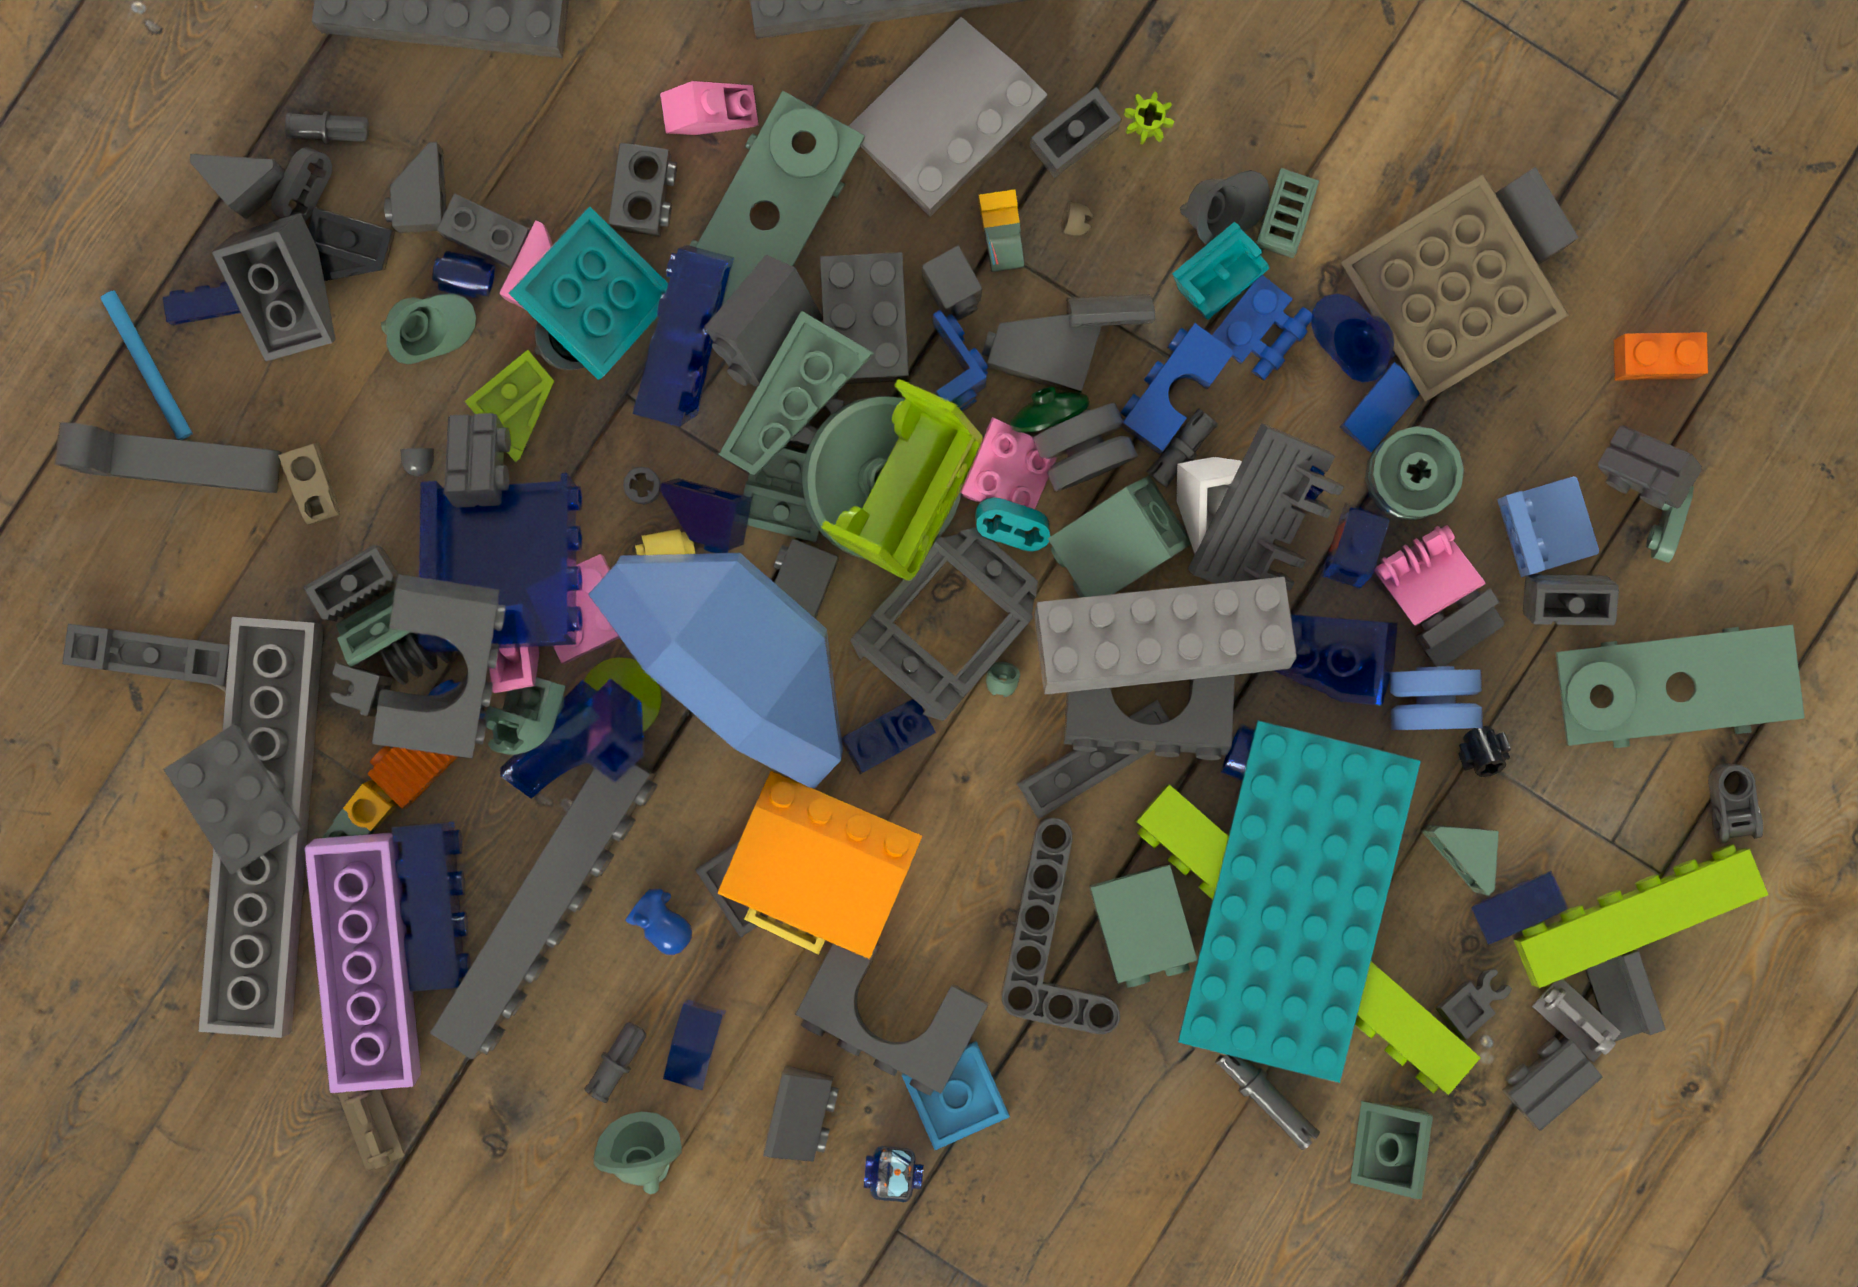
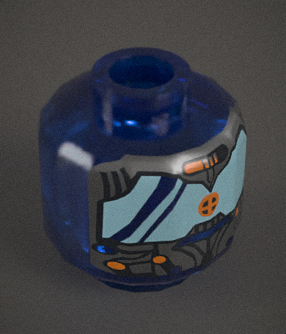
M879 1146L874 1150L873 1155H866L864 1188L870 1189L871 1196L876 1200L907 1202L912 1197L913 1189L922 1188L924 1164H916V1156L912 1149Z

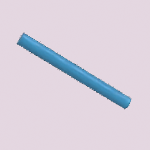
M110 291L102 295L100 299L177 440H183L191 436L193 433L117 293Z

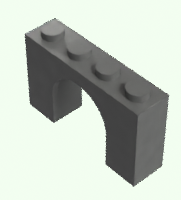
M398 574L389 629L429 634L448 640L463 654L468 666V672L462 682L454 689L435 696L381 689L372 744L473 758L475 744L483 745L487 720L479 719L481 706L489 707L493 682L485 681L487 668H496L499 644L491 643L493 630L502 631L505 605L498 604L499 590Z
M1235 675L1190 679L1187 707L1171 721L1156 725L1139 723L1126 716L1116 705L1111 688L1066 692L1064 744H1071L1074 750L1082 752L1097 751V746L1114 747L1115 753L1127 755L1137 754L1139 749L1155 750V755L1161 757H1178L1180 752L1196 753V758L1203 760L1221 759V755H1227L1232 747Z
M832 944L795 1014L803 1019L801 1026L819 1036H823L825 1031L839 1038L837 1045L853 1055L859 1056L861 1051L876 1058L873 1065L890 1075L895 1076L897 1071L904 1073L912 1078L909 1083L912 1087L931 1096L934 1090L941 1094L990 1003L953 984L932 1023L922 1035L905 1042H893L882 1039L867 1028L858 1009L860 985L881 945L876 944L871 958L868 959Z

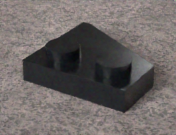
M313 208L308 227L319 252L324 281L386 269L396 230L320 208Z

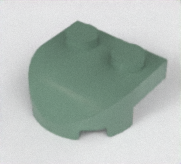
M536 677L535 686L507 691L502 709L491 706L487 708L486 727L493 730V739L489 741L488 746L495 752L514 755L528 752L541 745L552 732L556 717L563 708L565 685Z

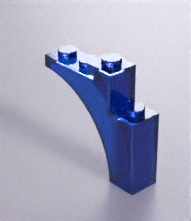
M611 678L598 691L582 680L564 697L563 708L556 717L554 727L548 738L541 745L528 752L514 754L500 767V777L531 799L565 772L586 763L591 764L612 781L616 782L644 756L642 702Z

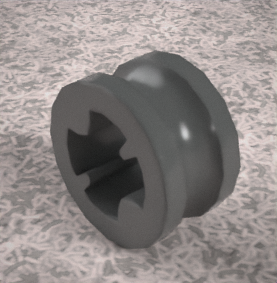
M637 467L628 472L624 478L623 487L630 500L637 504L645 505L652 503L658 498L662 485L660 478L653 470L647 467ZM644 474L647 481L654 483L652 492L647 490L649 495L639 497V492L632 489L631 485L633 480L639 481L636 478L638 475Z

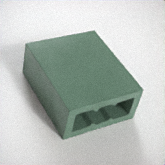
M1163 864L1089 886L1117 983L1126 982L1127 988L1142 985L1151 981L1149 974L1165 970L1166 976L1180 974L1190 970L1188 963L1198 961L1169 864Z

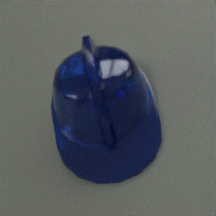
M1338 293L1326 295L1315 305L1311 318L1314 336L1321 347L1339 364L1343 371L1352 379L1362 383L1374 381L1383 375L1389 361L1395 356V340L1390 325L1383 318L1369 314L1350 296Z

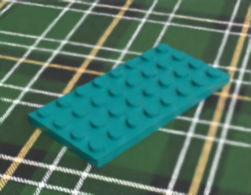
M1257 720L1178 1043L1340 1083L1421 763L1420 760Z

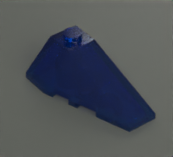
M1290 614L1296 659L1290 669L1275 670V672L1289 677L1304 686H1309L1327 694V696L1340 702L1383 705L1390 681V672H1392L1395 662L1398 622Z

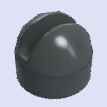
M434 448L400 449L401 464L408 474L419 477L428 473L432 468Z

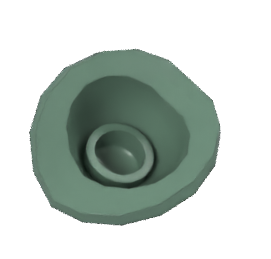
M640 1111L624 1115L609 1124L599 1137L593 1164L598 1170L614 1174L624 1183L643 1186V1190L646 1193L654 1194L660 1188L659 1183L666 1177L670 1162L674 1161L682 1153L680 1134L670 1120L658 1113Z

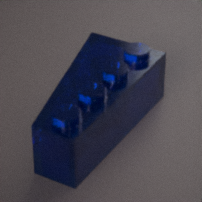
M689 245L680 247L677 253L671 254L666 271V276L670 277L666 293L662 294L657 310L659 319L649 344L648 359L632 414L679 427L698 415L713 350L712 344L714 343L705 326L723 306L734 257Z
M454 821L391 827L393 842H402V851L399 852L398 860L395 861L397 878H400L401 883L406 884L407 892L402 893L400 908L404 925H411V933L405 934L404 938L410 992L458 988L471 967L470 954L463 953L462 937L468 936V918L466 912H460L459 900L460 895H465V876L463 871H457L456 857L457 854H462L463 849L461 830L454 829Z

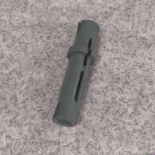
M1226 1054L1217 1057L1215 1063L1240 1086L1238 1091L1244 1097L1249 1095L1287 1133L1301 1150H1304L1313 1143L1310 1138L1316 1139L1320 1131L1266 1079L1268 1074L1262 1068L1256 1069L1249 1060Z

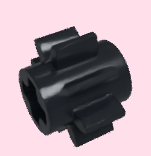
M1489 726L1474 728L1468 731L1463 737L1464 743L1459 745L1461 752L1458 753L1464 770L1467 771L1474 768L1475 773L1480 777H1489L1501 772L1506 767L1505 760L1510 759L1508 752L1511 750L1505 733L1502 732L1496 735L1494 729Z

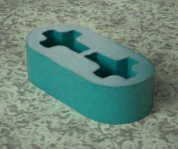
M995 497L983 500L976 508L977 530L988 539L1025 551H1037L1049 543L1048 538L1051 537L1049 520L1044 513ZM995 514L1001 515V518H995L993 522L987 521V518L992 519ZM1038 527V530H1033L1031 534H1025V531Z

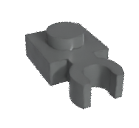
M1496 969L1483 971L1478 977L1476 988L1471 981L1462 983L1436 1007V1010L1460 1040H1467L1496 1014L1489 1005L1491 1001L1505 999L1510 994L1512 988L1509 985L1501 986L1496 992L1491 989V979L1499 973Z

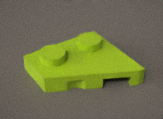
M527 350L465 400V403L475 414H497L503 426L508 427L510 431L511 449L507 453L516 462L521 458L554 380L533 354Z

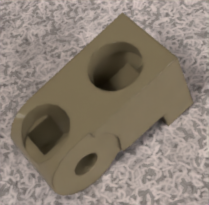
M313 443L278 455L300 513L307 525L340 515L339 505L330 484L331 479L324 462L325 457L320 443Z

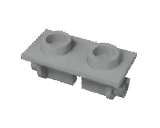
M1564 979L1554 982L1532 1005L1566 1038L1571 1039L1592 1062L1602 1053L1604 1055L1609 1053L1616 1045L1614 1040L1621 1033Z

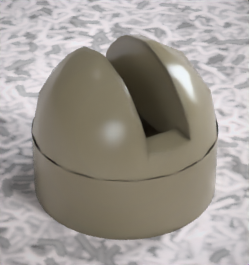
M1068 201L1062 217L1061 232L1073 236L1086 234L1091 229V225L1084 223V220L1093 219L1090 209L1081 203Z

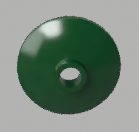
M1054 387L1043 388L1031 395L1033 402L1018 411L1012 417L1010 425L1016 432H1033L1047 429L1078 416L1087 409L1090 401L1088 396L1083 393H1056Z

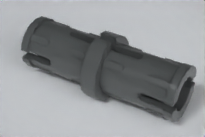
M1198 408L1189 422L1176 437L1174 436L1171 439L1170 444L1162 455L1146 472L1167 488L1177 474V464L1188 462V460L1193 461L1197 456L1195 452L1207 436L1218 426V423Z

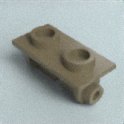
M381 1089L338 1093L366 1171L390 1164L391 1161L405 1156Z

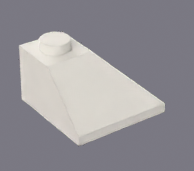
M1210 457L1177 464V504L1194 554H1196L1242 461Z

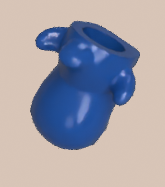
M649 889L635 905L625 921L628 924L643 928L645 938L663 954L675 955L681 953L692 938L691 925L682 916L666 907L665 904L671 899L670 893L664 892L662 889Z

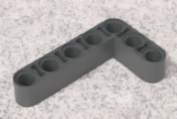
M60 422L55 465L92 475L277 493L281 464L278 455L282 454V452L260 448L115 434L96 426Z
M1049 817L1042 820L1034 832L1001 990V1000L1005 1010L1010 1015L1018 1018L1095 1034H1107L1117 1027L1120 1020L1119 1009L1110 997L1099 993L1043 982L1072 845L1070 826L1059 818ZM1051 824L1061 826L1065 833L1063 843L1055 848L1046 846L1042 840L1043 830ZM1041 865H1050L1056 871L1055 882L1047 888L1037 886L1033 879L1035 870ZM1034 905L1043 906L1048 912L1047 922L1039 928H1033L1025 921L1027 910ZM1033 946L1039 950L1040 959L1035 966L1024 968L1018 964L1017 953L1022 947ZM1018 986L1026 987L1031 991L1030 1003L1023 1008L1013 1007L1008 1001L1010 991ZM1065 995L1070 998L1071 1009L1066 1015L1055 1016L1049 1011V1003L1054 996ZM1098 1003L1107 1004L1111 1008L1110 1020L1102 1025H1096L1089 1019L1091 1008Z

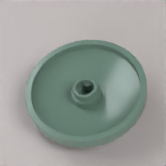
M874 396L856 400L843 406L820 426L805 456L802 475L803 493L812 520L820 532L833 545L859 558L865 559L840 545L821 526L824 520L835 525L840 514L845 510L849 511L854 506L863 508L899 438L894 431L895 424L892 423V415L898 403L905 400L903 398ZM960 492L935 541L951 523L960 502Z

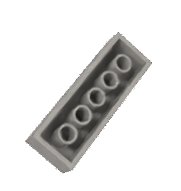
M1285 577L1037 602L1034 614L1044 695L1290 669L1296 659Z

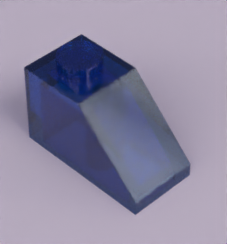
M680 478L661 484V493L691 541L704 544V550L712 553H728V550L744 545L752 497Z
M686 1000L683 1003L663 1079L703 1090L726 1011Z

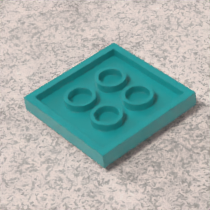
M589 206L511 289L509 294L599 380L606 375L672 301L668 296L673 287Z

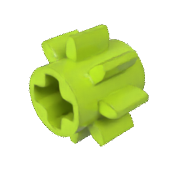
M1155 91L1151 99L1143 100L1139 94H1136L1134 98L1135 105L1137 106L1136 110L1125 108L1123 114L1125 117L1132 119V123L1127 127L1126 133L1130 134L1135 131L1141 136L1140 144H1144L1147 137L1152 136L1161 142L1164 138L1161 128H1172L1174 125V121L1171 118L1165 117L1166 113L1171 109V102L1162 105L1157 101L1158 94ZM1146 110L1154 112L1153 119L1155 120L1151 126L1144 125V117L1142 116L1145 115Z

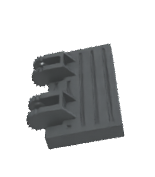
M1261 423L1188 570L1193 575L1215 584L1257 580V578L1285 577L1286 589L1290 591L1295 582L1286 574L1278 573L1269 569L1273 559L1276 558L1293 567L1303 568L1306 558L1273 542L1277 539L1289 545L1291 544L1306 515L1297 507L1324 518L1329 517L1332 509L1320 500L1309 498L1306 495L1311 485L1319 487L1330 494H1341L1344 488L1343 485L1310 470L1314 466L1328 472L1335 456L1323 448Z

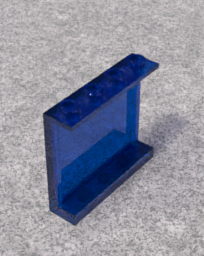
M561 473V481L509 484L508 490H502L500 505H476L475 507L457 508L452 506L444 494V488L437 481L420 482L419 577L499 590L498 604L505 605L502 631L494 629L491 642L499 644V649L576 644V631H581L583 626L581 607L576 606V591H581L583 585L581 567L576 566V551L582 550L583 543L581 527L576 526V511H581L582 509L580 486H576L567 473ZM419 633V643L430 653L460 651L454 644L444 638Z

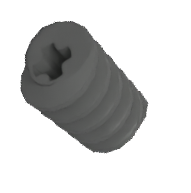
M414 632L406 634L404 640L400 641L398 639L391 643L388 648L380 650L390 673L402 685L409 681L408 670L415 677L419 678L423 675L422 663L430 670L437 669V655L445 663H450L453 660L452 648L459 655L463 656L454 644L444 638L422 633L415 634Z

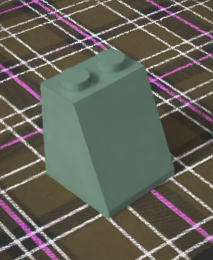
M1150 475L1125 487L1048 538L1052 545L1051 552L1055 560L1062 567H1066L1075 580L1073 581V586L1080 598L1115 594L1191 545L1188 534Z

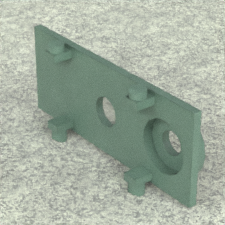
M782 91L758 136L753 133L750 135L745 145L749 152L699 242L693 239L686 251L690 258L668 298L710 321L765 255L794 266L832 196L838 198L843 190L845 183L841 182L862 144L865 135ZM800 132L811 133L816 140L815 148L808 154L797 153L792 147L794 136ZM760 202L773 203L779 210V221L770 230L757 229L750 221L752 208Z
M1793 625L1739 631V627L1722 629L1723 633L1621 645H1618L1617 641L1603 642L1601 647L1555 652L1567 746L1613 741L1614 748L1630 747L1629 739L1726 727H1734L1735 734L1751 733L1752 724L1805 718ZM1677 672L1689 675L1694 683L1692 696L1684 702L1672 700L1666 691V682L1671 675ZM1599 684L1607 686L1612 693L1611 703L1602 709L1595 707L1590 701L1592 688Z

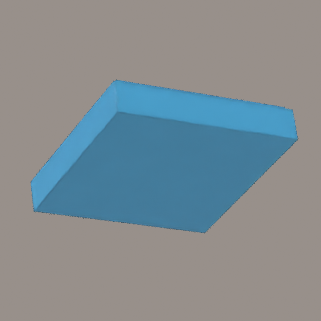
M977 1041L967 1045L941 1094L934 1090L930 1096L917 1090L909 1084L912 1078L902 1073L903 1080L934 1150L1010 1117Z

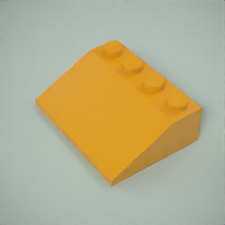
M770 771L717 894L870 959L917 851L922 835Z

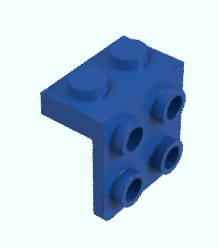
M938 310L933 314V326L965 372L937 390L936 396L956 404L963 412L977 402V393L986 388V375L988 374L986 369H988V366L976 348L968 351L963 343L965 340L963 335L965 333L952 314L945 317Z

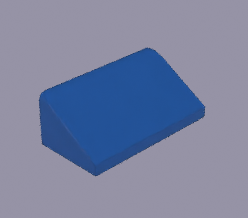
M1394 362L1339 428L1371 453L1420 393L1410 376Z

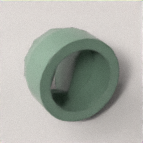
M1007 662L993 663L987 671V689L994 696L996 694L1004 695L1003 697L1012 695L1018 687L1020 671L1016 666Z

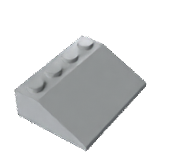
M960 17L848 127L865 135L860 147L931 217L1046 105L1048 94L1017 63Z

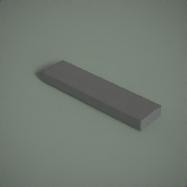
M1158 700L1129 716L1134 721L1149 725L1170 721ZM1097 746V751L1093 752L1073 750L1017 785L1036 817L1040 819L1153 750L1139 749L1137 754L1131 755L1115 753L1114 747Z

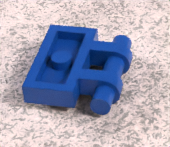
M1261 275L1255 280L1212 336L1235 351L1231 357L1240 364H1242L1250 352L1256 355L1260 361L1252 369V372L1265 381L1273 369L1278 370L1285 362L1284 355L1295 341L1301 342L1308 333L1306 328L1315 316L1304 307L1298 311L1294 318L1285 314L1283 311L1293 298L1265 276ZM1274 323L1283 332L1269 347L1261 341V338Z

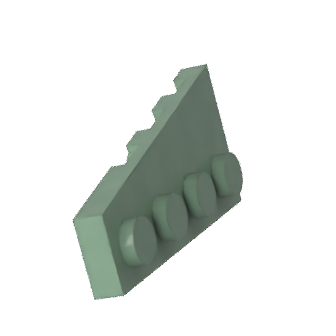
M801 311L719 455L750 474L757 476L874 353Z

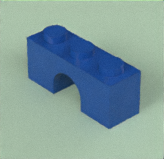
M1194 323L1189 331L1181 327L1168 345V348L1173 351L1165 365L1160 361L1155 363L1144 379L1149 384L1147 390L1141 398L1133 394L1120 412L1121 415L1126 417L1121 428L1159 455L1187 419L1171 405L1168 397L1170 385L1179 379L1185 378L1192 379L1208 389L1235 352L1196 323Z

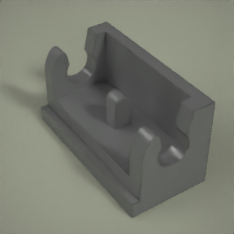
M335 663L332 675L341 680L351 681L353 685L348 687V691L352 694H345L343 696L341 693H331V697L339 704L359 709L361 715L376 717L380 690H390L393 678L352 666L350 668L349 665Z

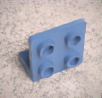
M1569 477L1497 499L1520 577L1599 553V547L1576 477Z

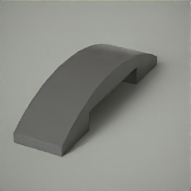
M68 624L62 664L225 686L229 645Z

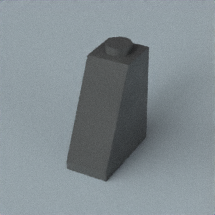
M1069 314L999 323L997 333L988 332L982 355L989 357L987 366L990 369L1066 392L1081 393L1101 326L1070 328Z

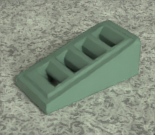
M1283 168L1280 169L1256 240L1258 247L1292 259L1295 257L1319 180ZM1285 182L1307 189L1306 195L1302 196L1284 190ZM1280 197L1302 204L1301 210L1278 204ZM1275 212L1296 218V225L1275 219ZM1274 227L1292 233L1291 240L1269 233L1270 228Z

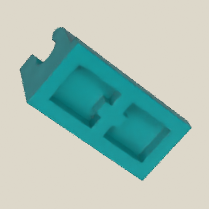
M1233 222L1174 271L1172 275L1179 292L1208 320L1270 268L1260 255L1262 253L1261 249L1236 222Z

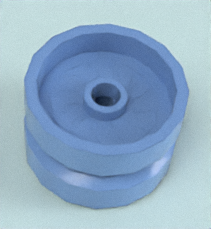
M1449 666L1417 667L1416 671L1390 672V693L1396 697H1416L1415 705H1396L1391 709V730L1483 728L1481 706L1476 703H1456V696L1476 695L1482 691L1481 670H1455L1454 667Z

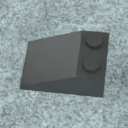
M301 213L233 233L212 251L265 362L330 344L336 340L319 252Z

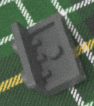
M1476 589L1456 601L1458 607L1446 616L1441 610L1421 624L1424 631L1416 635L1415 638L1435 667L1446 666L1504 626V620L1494 607L1499 603V600L1491 589L1478 592Z

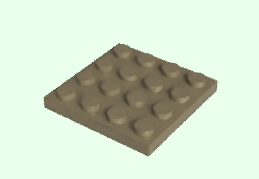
M1481 174L1341 262L1425 402L1569 316L1484 174Z

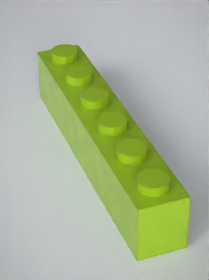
M1734 844L1713 850L1711 852L1712 859L1698 864L1696 859L1683 862L1673 867L1675 873L1663 879H1660L1658 874L1646 877L1635 883L1636 890L1623 895L1620 890H1616L1598 897L1599 905L1584 910L1583 906L1580 905L1559 914L1560 921L1547 926L1545 921H1540L1522 928L1523 936L1515 938L1513 941L1531 985L1538 988L1544 987L1769 895L1750 849L1736 848Z

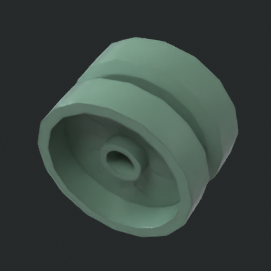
M1415 426L1397 431L1376 446L1367 461L1365 481L1369 496L1381 511L1395 519L1414 521L1432 516L1453 502L1462 487L1464 467L1460 452L1447 436L1432 428ZM1408 468H1414L1418 471L1419 478L1416 482L1410 480L1413 474L1407 473Z

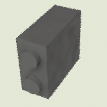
M765 255L705 328L714 341L712 344L713 349L724 358L729 366L727 369L728 374L743 386L749 383L758 387L800 312L803 311L820 322L823 320V317L797 269Z

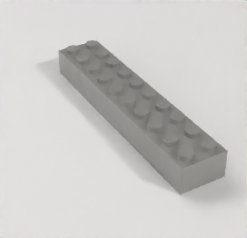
M232 617L223 730L233 724H238L304 829L230 875L213 848L199 1032L278 1038L292 1033L323 624Z

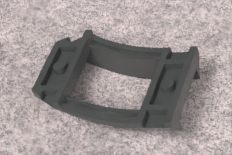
M976 527L960 531L956 535L944 538L940 536L930 548L915 577L909 581L903 579L858 632L853 635L850 641L860 660L865 656L926 709L923 715L944 721L1032 620L1033 603L1036 598L1038 580L993 541L982 536ZM947 561L1009 614L956 676L894 624Z

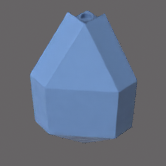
M741 553L620 556L611 570L588 594L644 671L735 750L813 789L841 761L843 745L827 628Z

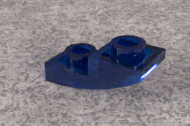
M911 699L842 737V743L859 774L936 733L928 717L923 715L924 710L917 701Z
M1549 871L1515 885L1510 890L1476 903L1471 908L1489 945L1567 910L1569 907L1552 871Z

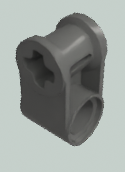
M1732 763L1717 765L1710 772L1708 785L1712 803L1713 830L1718 843H1727L1729 838L1749 835L1754 839L1761 838L1763 836V820L1758 806L1753 773L1742 765ZM1735 771L1739 777V786L1734 792L1728 793L1724 787V779L1730 772Z

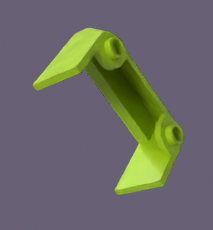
M898 379L895 387L905 397V400L898 403L892 415V423L895 424L894 431L899 438L863 508L854 506L849 511L845 510L840 514L835 525L824 520L821 528L840 545L888 572L909 581L920 570L965 482L983 437L956 404Z

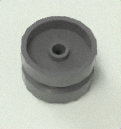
M1116 403L1091 411H1083L1078 416L1049 428L1033 438L1041 458L1052 459L1064 454L1068 455L1067 458L1052 465L1047 472L1055 492L1093 479L1138 457L1130 437L1119 436L1107 441L1103 440L1104 437L1119 430L1124 423Z

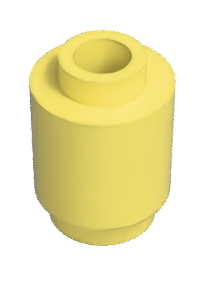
M680 528L643 535V544L635 545L637 555L696 554L691 530L681 532Z

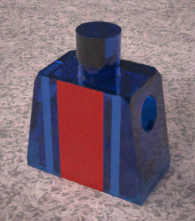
M1345 502L1321 576L1359 589L1362 588L1374 572L1390 520L1383 514Z

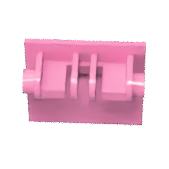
M992 417L960 493L963 494V497L974 502H982L987 498L995 497L1035 509L1049 478L1047 472L1055 464L1057 457L1052 459L1041 458L1033 441L1034 437L1024 432H1016L1010 425Z
M1448 525L1442 528L1436 526L1434 531L1422 537L1423 541L1420 542L1416 538L1412 540L1414 546L1411 548L1405 544L1402 546L1403 552L1400 550L1388 558L1383 557L1381 559L1382 563L1374 569V572L1414 626L1486 584L1453 541L1455 536Z

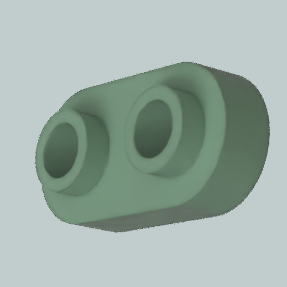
M1694 486L1689 488V493L1680 508L1676 509L1667 504H1664L1661 510L1663 511L1659 524L1652 526L1646 542V547L1651 549L1652 558L1667 563L1673 558L1692 501Z

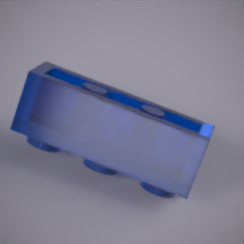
M227 282L220 283V287L210 288L208 285L198 286L194 288L195 291L185 293V290H175L169 292L170 296L162 297L166 322L171 325L241 313Z

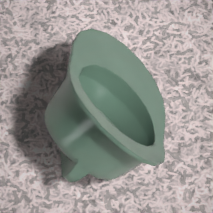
M454 293L440 294L426 299L411 297L402 299L391 308L386 320L381 322V328L387 335L386 344L390 355L398 362L413 364L460 348L470 338L475 328L476 314L473 305L465 297Z

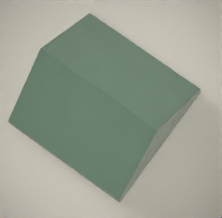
M1425 825L1421 829L1422 833L1473 892L1489 896L1495 891L1499 831Z
M1361 1101L1350 1183L1414 1199H1422L1433 1116L1424 1109Z

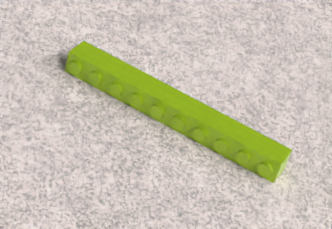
M1166 784L1134 820L1141 826L1136 833L1154 849L1159 844L1165 847L1172 854L1167 860L1185 876L1190 871L1197 875L1203 881L1198 888L1213 900L1228 835L1170 784ZM1370 962L1355 1026L1371 1039L1378 1034L1389 1045L1384 1051L1401 1066H1404L1408 1061L1420 1072L1415 1078L1433 1094L1439 1088L1449 1095L1481 1057L1373 962Z

